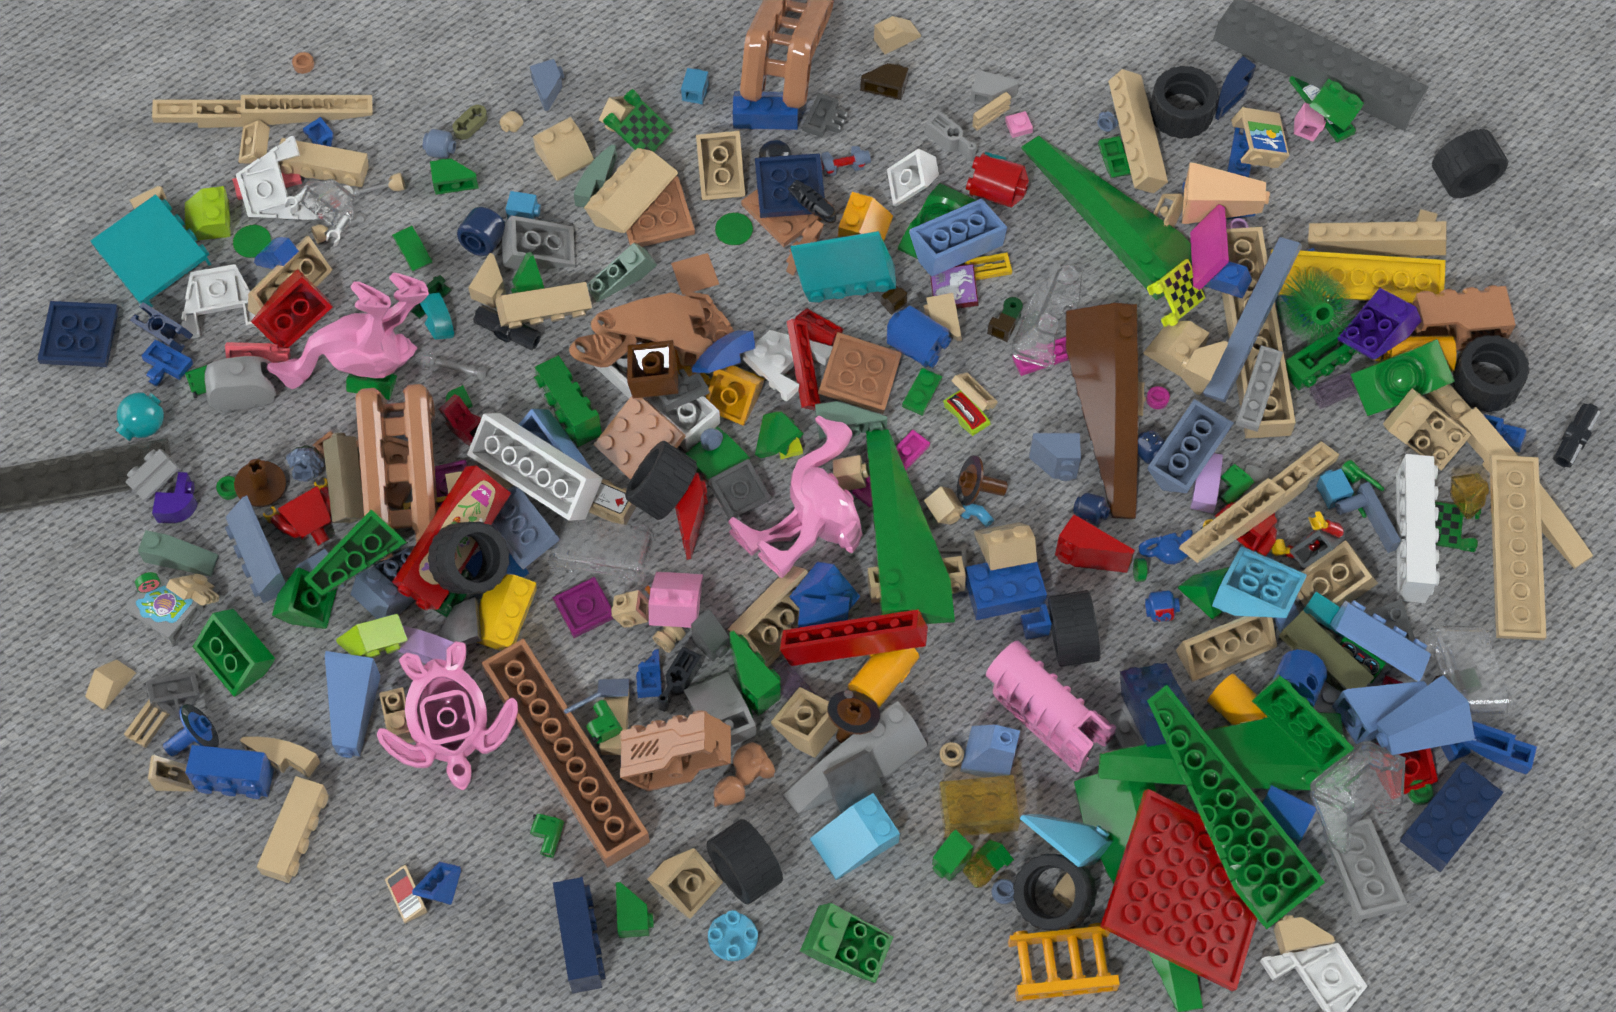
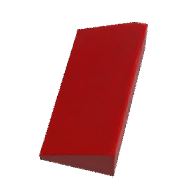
M808 308L795 318V320L806 322L810 340L828 346H833L837 332L842 333L844 331L842 327Z

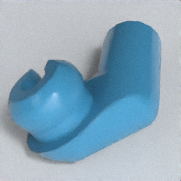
M976 504L963 505L966 511L961 516L964 519H969L971 515L976 516L985 527L994 522L993 517L983 506Z

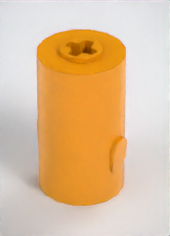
M1409 336L1384 353L1383 360L1438 339L1449 369L1453 372L1456 364V343L1453 336Z
M915 648L869 655L870 658L848 684V689L867 695L876 703L879 709L899 683H903L911 668L919 660V654Z
M1234 673L1225 678L1207 700V703L1232 725L1267 717L1252 702L1258 694Z

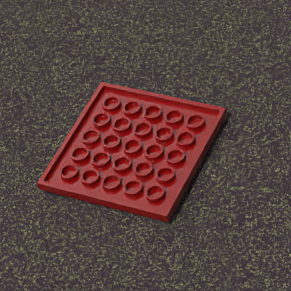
M1148 789L1143 793L1100 928L1230 991L1237 990L1257 918L1233 889L1200 815Z

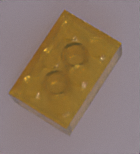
M1013 775L942 781L939 783L938 794L944 838H948L955 829L962 836L1018 831L1020 820Z

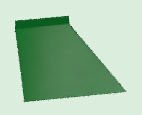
M1230 567L1193 575L1179 585L1178 589L1213 620L1223 612L1212 605Z

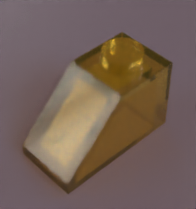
M1479 473L1452 476L1450 497L1465 518L1471 519L1486 503V495L1489 494L1488 483L1482 479Z

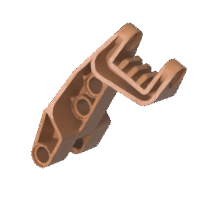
M670 292L639 299L599 312L591 321V328L595 334L575 339L569 347V352L576 360L596 367L606 368L627 353V345L673 340L680 364L683 366H693L713 342L710 339L702 338L701 335L695 334L693 330L705 325V315L701 302L697 299ZM598 320L603 321L604 324L601 326ZM576 345L583 347L585 353L580 352Z

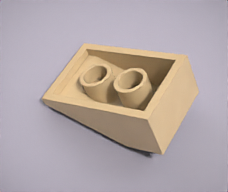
M740 131L696 135L702 201L745 197Z
M1018 522L974 531L976 540L990 570L1037 562L1035 536L1029 525Z
M1345 540L1335 549L1301 571L1307 574L1297 596L1306 607L1315 592H1318L1340 607L1345 600L1350 602L1360 597L1377 585L1378 582L1354 548Z

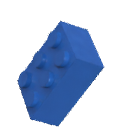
M1037 562L990 570L987 563L967 566L965 568V583L976 620L1037 608L1041 604H1045L1047 593Z
M192 745L185 773L198 792L211 794L212 791H218L226 796L246 794L248 798L260 799L261 796H269L274 768L267 755L263 752Z

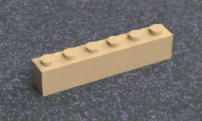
M1122 69L1108 82L1133 185L1136 189L1155 193L1168 183L1142 76Z
M1446 221L1309 223L1308 245L1309 249L1314 248L1315 252L1376 256L1446 255Z

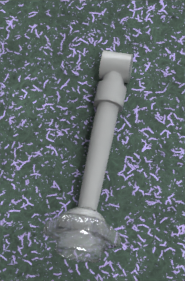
M433 351L423 353L420 365L424 366V370H430L437 365L464 372L467 375H476L480 380L486 378V368L484 367L476 369V367L436 360Z

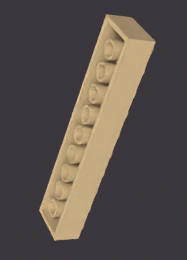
M1262 227L1227 229L1229 261L1246 266L1252 278L1243 299L1222 292L1229 339L1268 262ZM1275 302L1236 380L1240 408L1261 345L1283 352ZM1284 352L1258 432L1244 428L1245 439L1291 436L1296 422Z

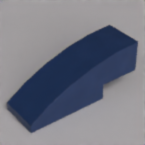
M1244 56L1233 66L1223 83L1216 107L1215 119L1217 120L1223 117L1246 95L1248 82L1253 78L1256 65Z

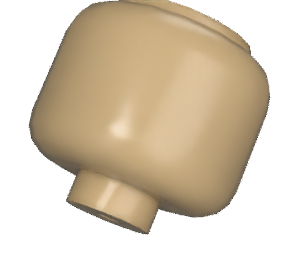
M509 111L501 117L499 124L505 132L509 130L516 132L523 125V119L517 112Z

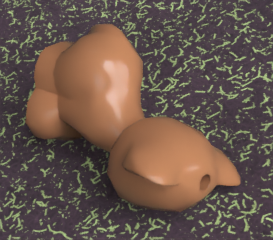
M754 742L747 743L735 752L733 757V764L736 770L735 777L726 776L717 783L714 788L715 807L719 805H733L744 800V786L752 783L757 777L761 776L764 779L774 777V765L759 744Z

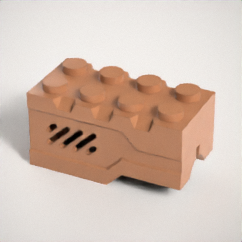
M1496 285L1486 287L1484 291L1468 287L1460 293L1452 289H1445L1436 295L1430 291H1423L1416 294L1412 303L1417 308L1421 323L1411 335L1453 336L1457 351H1463L1470 341L1472 342L1475 338L1483 337L1484 335H1497L1509 339L1516 326L1506 286L1497 287Z
M703 710L694 711L688 718L676 715L668 720L667 723L662 720H655L648 724L646 728L642 725H633L630 729L621 731L620 778L646 791L688 783L694 779L700 770L731 764V726Z

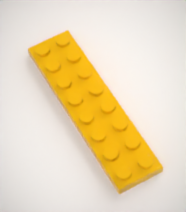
M1299 251L1285 283L1296 291H1300L1292 278L1298 284L1302 280L1305 284L1306 281L1308 282V274L1309 281H1311V269L1312 284L1314 283L1312 271H1314L1315 279V273H1318L1321 277L1322 275H1327L1326 279L1333 277L1335 278L1333 281L1339 282L1338 286L1346 289L1344 294L1348 300L1369 301L1379 288H1382L1412 304L1417 293L1430 291L1436 295L1444 290L1446 260ZM1285 283L1281 288L1282 290H1280L1279 294H1282L1281 296H1284V294L1288 293L1285 292L1288 289L1291 290V288H1289Z

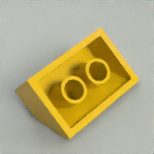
M506 574L499 585L483 594L479 604L481 641L476 643L498 651H502L516 643L537 591L536 582L516 575Z

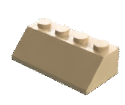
M637 148L631 153L624 164L618 167L614 175L604 183L603 187L590 198L584 209L595 226L625 233L678 172L653 151Z
M792 566L791 570L783 578L779 577L727 629L729 634L734 630L738 636L743 635L749 642V648L754 653L758 652L763 657L767 668L782 654L780 650L782 631L798 628L800 609L789 596L808 574L804 568Z

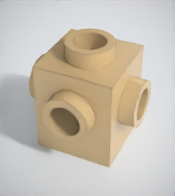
M639 590L614 596L611 609L612 617L624 628L646 623L649 621V600Z

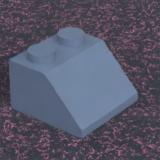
M1033 433L1029 458L1053 479H1060L1061 481L1076 479L1081 460L1080 433Z

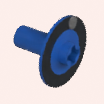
M185 704L179 711L184 728L163 743L167 754L174 757L194 741L200 746L218 747L219 737L212 722L201 710L193 705Z

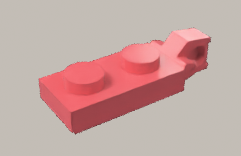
M226 342L225 344L226 358L258 356L268 359L271 363L285 362L291 358L290 348H278L276 344Z

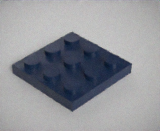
M820 153L755 158L760 218L812 214L789 193L788 188L795 180L806 184L825 198Z
M50 301L37 359L38 362L50 365L107 367L119 312L118 305Z

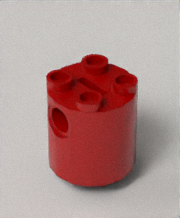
M984 153L980 157L975 156L972 169H975L973 178L969 177L966 184V190L970 191V196H980L990 202L1010 208L1025 197L1029 179L1024 165L1004 159H995Z

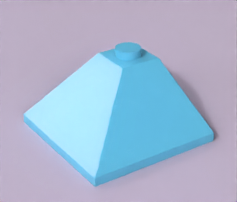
M1241 546L1218 589L1212 606L1234 616L1287 618L1307 574Z
M1027 814L1020 817L1025 824L1077 867L1095 865L1113 842L1108 838L1110 834L1099 825L1095 827L1044 814Z

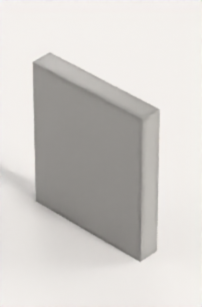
M257 266L256 278L266 277L273 269Z

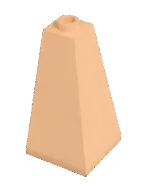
M1190 162L1184 185L1182 224L1201 222L1218 204L1225 207L1226 218L1262 213L1264 204L1268 205L1270 196V192L1266 191V182Z

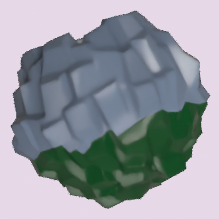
M307 445L296 447L291 453L286 455L290 468L294 466L292 470L293 479L308 482L315 479L324 467L322 454L316 448Z

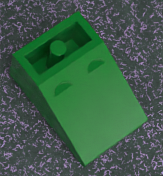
M733 630L730 632V647L742 697L759 717L781 699V678L774 669L769 670L764 664L765 660L758 652L754 653L749 648L750 645L743 635L738 636Z
M833 903L818 906L800 952L821 963L876 983L893 936Z

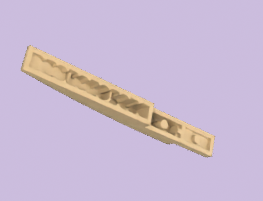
M241 95V100H153L152 106L153 123H198V128L243 127L258 120L266 125L313 122L319 117L323 121L373 115L372 95Z
M1450 384L1425 394L1436 407L1471 434L1467 442L1484 460L1482 465L1489 473V458L1491 455L1518 456L1477 408L1471 409ZM1540 484L1542 533L1575 569L1592 558L1593 554Z
M1321 441L1272 480L1267 478L1181 544L1179 549L1199 563L1251 530L1307 489L1309 482L1336 462L1339 454Z

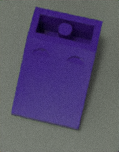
M1379 288L1351 321L1352 324H1349L1337 339L1375 360L1407 339L1421 323V318L1415 306Z

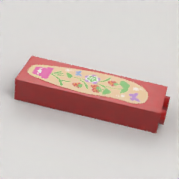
M466 466L392 581L398 587V592L406 597L411 596L416 600L415 604L423 610L439 609L449 591L440 587L438 582L433 579V575L429 570L428 550L432 544V539L442 528H446L450 524L484 522L491 525L511 492L478 466ZM468 535L462 538L455 551V564L460 574L478 547V543Z

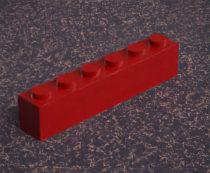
M911 610L787 629L782 631L780 650L790 666L925 647L928 626L919 610Z

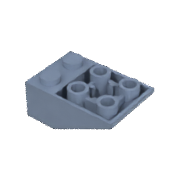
M409 548L356 575L351 595L376 619L394 614L399 615L415 601L411 596L406 597L399 593L398 587L392 583L412 552Z

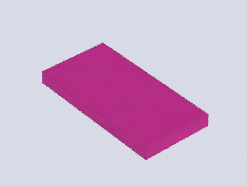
M1220 204L1190 232L1193 287L1198 290L1202 289L1229 263L1225 207Z

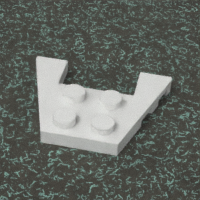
M294 136L285 139L286 141L275 146L260 159L258 158L236 174L248 217L319 219L315 215L316 208L313 206V200L298 203L299 209L294 214L290 213V208L293 205L290 204L285 208V199L288 197L279 162L300 156Z
M235 264L190 272L181 325L193 334L191 339L200 337L197 316L243 307L247 328L256 327L251 322L255 315L248 311V293L250 290ZM181 333L180 335L178 334L180 341L188 339Z
M769 330L755 343L756 349L744 353L743 360L760 377L764 376L769 381V386L773 390L777 389L781 393V398L787 402L799 390L798 383L784 376L794 367L790 339L787 334ZM810 341L813 360L827 365L833 347Z
M1339 943L1309 948L1295 953H1283L1274 957L1267 956L1260 961L1272 981L1296 969L1323 1012H1347L1367 988L1366 983Z

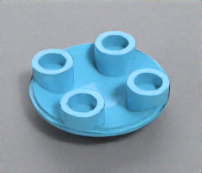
M733 910L716 918L708 930V943L711 950L719 958L727 961H739L748 957L754 951L758 942V931L755 924L747 916Z

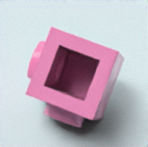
M1304 103L1294 117V134L1314 141L1324 129L1326 120H1324V116L1309 107L1310 104Z

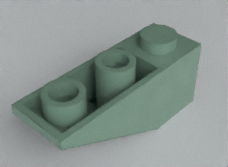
M633 243L587 283L588 291L595 301L599 302L639 281L653 270L657 264L645 248Z
M838 401L815 404V418L821 416L826 420L843 422L851 429L852 437L858 436L860 433H866V430L871 432L872 430L887 429V416ZM817 424L819 439H827L824 431Z

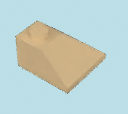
M1222 341L1195 349L1191 356H1185L1180 366L1183 368L1180 377L1195 394L1200 396L1210 382L1228 342Z
M694 848L663 861L647 879L661 896L689 919L693 917L723 883Z

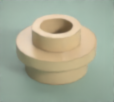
M950 742L942 746L940 759L945 765L954 767L963 761L964 750L959 744ZM949 752H954L956 754V757L949 758L947 754Z

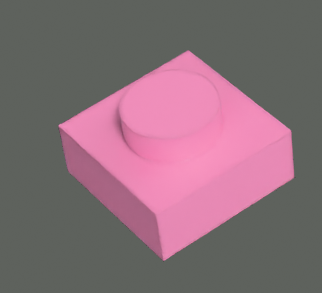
M1026 111L1005 117V122L1012 138L1033 133V127Z

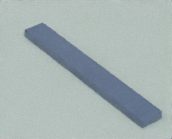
M1279 237L1228 341L1222 358L1203 392L1206 397L1226 403L1302 247L1301 243Z

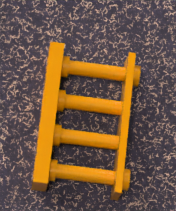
M1093 923L1086 928L1028 933V931L1022 930L1014 932L1013 935L1009 936L1008 947H1018L1022 982L1016 986L1015 990L1016 1001L1117 991L1120 985L1119 977L1108 972L1103 937H1108L1110 932L1100 928L1101 923ZM1092 938L1098 974H1096V977L1086 978V975H1083L1078 940ZM1068 941L1073 974L1071 980H1061L1057 975L1053 942ZM1043 944L1048 977L1045 980L1046 982L1036 983L1032 979L1028 945Z

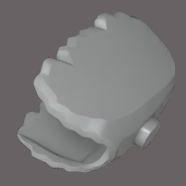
M242 356L226 358L208 364L205 370V386L208 403L211 408L216 411L225 412L230 409L246 410L257 405L263 407L273 403L274 396H276L274 385L263 376V373L269 372L266 366L271 362L263 357Z

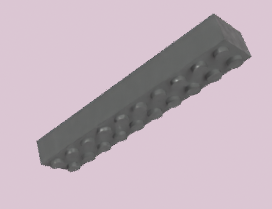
M1233 0L1218 22L1213 38L1214 41L1319 89L1328 78L1341 84L1343 89L1357 95L1364 102L1361 108L1362 111L1404 131L1421 106L1429 88L1427 85L1245 0Z

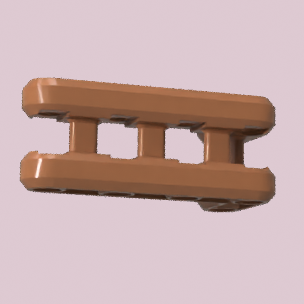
M792 0L762 1L745 38L740 94L745 100L754 102L760 100L762 92L765 91L766 77L770 75L785 78L783 102L787 107L799 109L805 106L809 89L812 58L831 16L834 0H808L807 3ZM788 11L802 13L800 19L786 17ZM781 27L795 29L792 35L778 33ZM773 44L789 46L787 61L769 58L770 49Z
M422 384L408 385L403 390L405 402L388 404L384 396L375 388L361 389L356 394V414L364 516L372 509L393 529L412 527L416 535L417 544L438 511L431 424L435 421L433 396ZM404 411L403 417L387 418V413ZM405 435L409 445L408 462L387 464L384 456L385 437ZM409 481V484L412 486L413 496L411 509L391 511V508L388 506L387 495L389 483ZM393 553L388 555L384 559L380 560L379 562L389 559L393 556Z

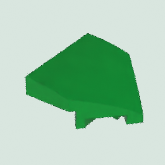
M782 411L764 414L755 455L761 459L776 455L779 452L786 456L789 445L793 440H796V437L800 439L804 433L795 425V421Z

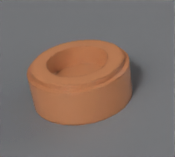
M298 53L292 59L293 68L298 73L305 74L314 68V60L309 53Z

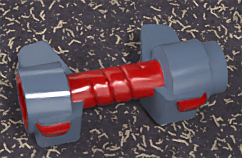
M852 146L851 156L834 159L828 151L821 154L822 169L827 177L835 176L838 167L851 165L855 171L864 170L865 165L871 163L869 151H861L858 146Z

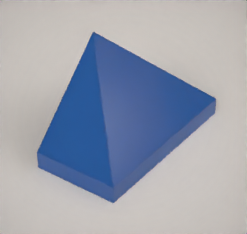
M439 862L412 890L413 895L451 905L460 877L461 867Z

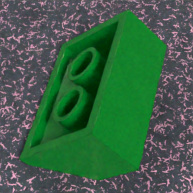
M234 609L212 613L192 646L233 697L238 696L266 675L276 659Z

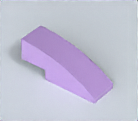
M1214 453L1197 477L1193 486L1190 509L1214 513L1223 455Z
M403 626L407 641L400 645L401 649L398 652L416 654L420 657L421 662L425 664L432 659L446 661V650L454 642L422 630Z

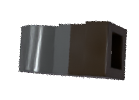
M897 285L896 289H890L886 292H871L891 315L907 304V292L902 287L899 289Z

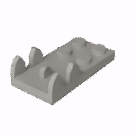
M1371 818L1324 829L1323 837L1343 883L1344 901L1346 903L1351 902L1352 921L1356 924L1362 922L1363 919L1395 911L1397 913L1405 912L1407 902Z

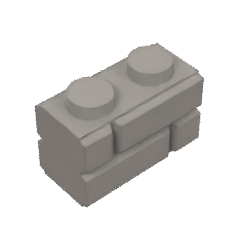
M162 449L150 451L144 457L146 462L140 468L135 466L127 474L129 478L125 482L145 502H149L156 492L163 489L182 470Z

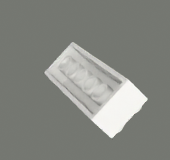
M627 353L609 367L600 368L594 366L628 398L632 396L627 383ZM659 396L645 397L686 435L680 443V446L686 452L700 441L701 434L709 428L714 429L720 424L719 410L704 396L669 412Z
M501 413L483 414L467 453L468 456L569 521L586 519L603 479Z
M1406 454L1396 473V532L1401 540L1396 550L1397 600L1402 599V601L1426 603L1429 596L1433 595L1434 587L1439 584L1440 574L1439 571H1436V564L1439 561V550H1436L1435 545L1439 538V529L1435 528V521L1438 520L1439 514L1438 507H1435V500L1438 497V486H1435L1434 481L1438 475V466L1434 465V456Z

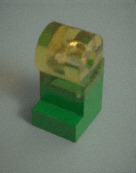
M989 840L964 866L963 873L975 888L985 886L998 870L1004 865L1008 866L1014 859L1003 844Z

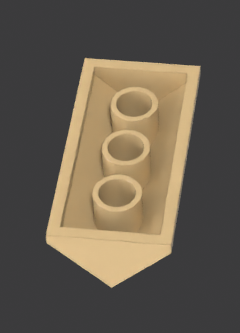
M306 236L296 246L299 252L284 266L277 265L248 293V311L256 315L280 284L297 269L316 287L329 275L332 268L309 236Z
M1244 616L1183 641L1176 649V652L1192 682L1276 648L1277 642L1272 617Z

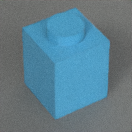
M687 68L681 87L682 101L703 105L709 85L707 71Z
M510 191L505 209L507 220L511 215L534 220L535 217H539L541 205L537 202V196Z
M1342 469L1336 471L1328 470L1322 473L1316 485L1328 509L1334 508L1336 502L1349 498L1354 493Z

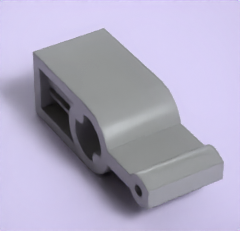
M937 111L926 122L925 135L949 152L959 151L966 156L968 161L972 162L974 160L977 146L974 142H969L963 137V130L959 125L940 111Z

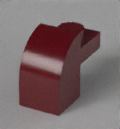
M454 394L438 410L447 421L445 424L450 431L466 445L471 446L481 417L472 414L460 396Z

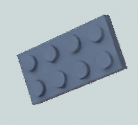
M513 485L508 489L511 492L510 496L491 525L501 533V536L507 543L509 553L518 565L525 569L560 539L524 491Z

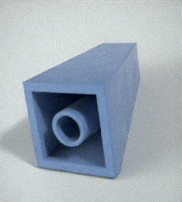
M326 651L325 665L332 745L336 753L341 757L352 758L353 756H360L381 676L373 658Z
M1444 675L1437 678L1377 722V741L1382 748L1385 747L1392 755L1475 739L1469 701Z
M1424 681L1346 689L1340 694L1332 707L1336 713L1341 714L1343 725L1357 747H1360L1376 738V734H1378L1377 722L1427 685Z
M999 725L972 726L960 772L1008 784L1020 731Z

